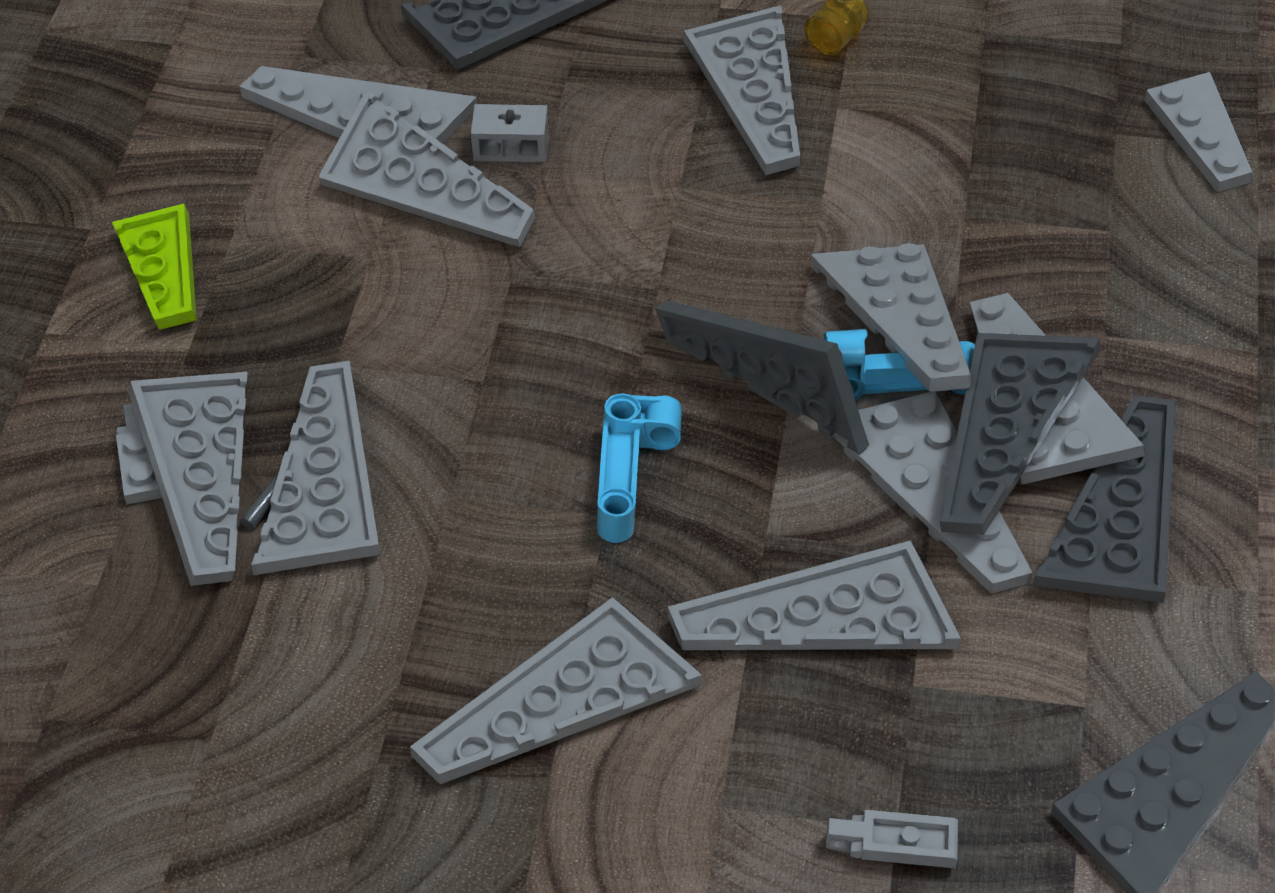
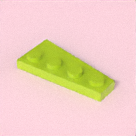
M185 204L112 222L158 329L162 330L197 321L190 220Z

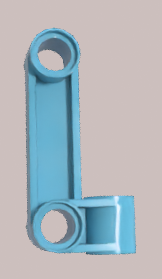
M866 329L827 331L824 333V340L837 343L842 353L843 364L849 383L853 388L855 400L859 399L863 394L927 390L905 367L906 360L900 353L865 355L864 341L867 338ZM961 341L959 343L970 370L975 344ZM966 389L952 390L959 395H965Z
M623 393L613 395L606 400L604 405L597 501V532L607 542L621 543L633 535L639 448L669 450L676 447L680 442L682 407L679 401L673 397L636 396Z

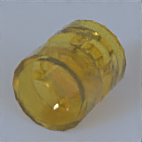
M826 0L823 7L818 8L804 24L807 40L820 53L825 55L839 53L868 23L869 13L867 7L862 0Z

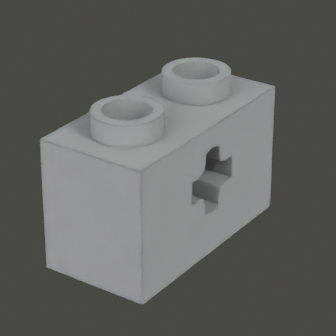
M474 105L471 127L473 161L546 162L549 138L547 105Z

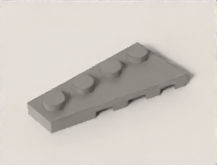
M1210 72L1146 90L1144 100L1217 193L1250 183L1252 176L1251 167Z

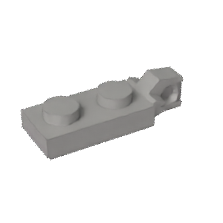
M124 405L127 426L117 427L118 434L116 435L126 505L162 498L133 405Z
M865 810L864 815H853L852 820L833 818L828 820L826 849L850 852L851 857L861 858V860L956 868L958 846V819Z

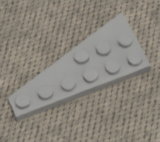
M781 5L684 30L686 46L764 174L769 175L800 166V150L794 118V102L791 94V79L785 46Z
M260 66L240 85L241 97L337 138H340L366 89L375 94L377 99L384 105L393 107L400 113L402 118L414 126L418 125L442 144L474 112V105L477 104L476 96Z
M368 89L364 92L318 177L323 186L516 247H521L536 217L533 208L501 185L497 186L485 178L480 170L473 165L470 167L459 159L458 154L418 125H412L402 118L400 113L393 107L384 105Z
M906 243L898 247H865L861 250L811 254V268L816 273L822 272L827 277V285L833 291L839 290L845 296V304L874 334L880 333L885 338V346L892 353L898 351L906 360L905 367L929 392L970 388L971 373L924 244Z
M1009 293L970 302L977 333L1046 336ZM1083 377L1021 475V484L1144 457V445Z
M350 361L310 366L299 402L300 410L297 421L293 423L290 432L291 441L289 448L284 453L271 496L269 516L261 530L258 553L254 554L251 564L253 575L380 555Z
M248 372L130 381L128 393L190 586L232 581L235 572L238 531L236 527L240 499L238 495L244 437L243 418L246 405L245 387Z
M935 391L858 410L869 446L859 454L847 448L849 440L837 433H834L831 437L827 436L829 439L834 437L844 447V453L853 462L858 460L871 472V479L913 519L918 517L929 528L928 534L938 543L943 541L958 556L957 562L991 594L1031 583L1033 572L1000 511L984 535L941 532L940 518L957 431Z
M911 540L668 606V619L681 650L960 649L961 638Z
M612 597L411 745V756L441 785L702 685V674Z

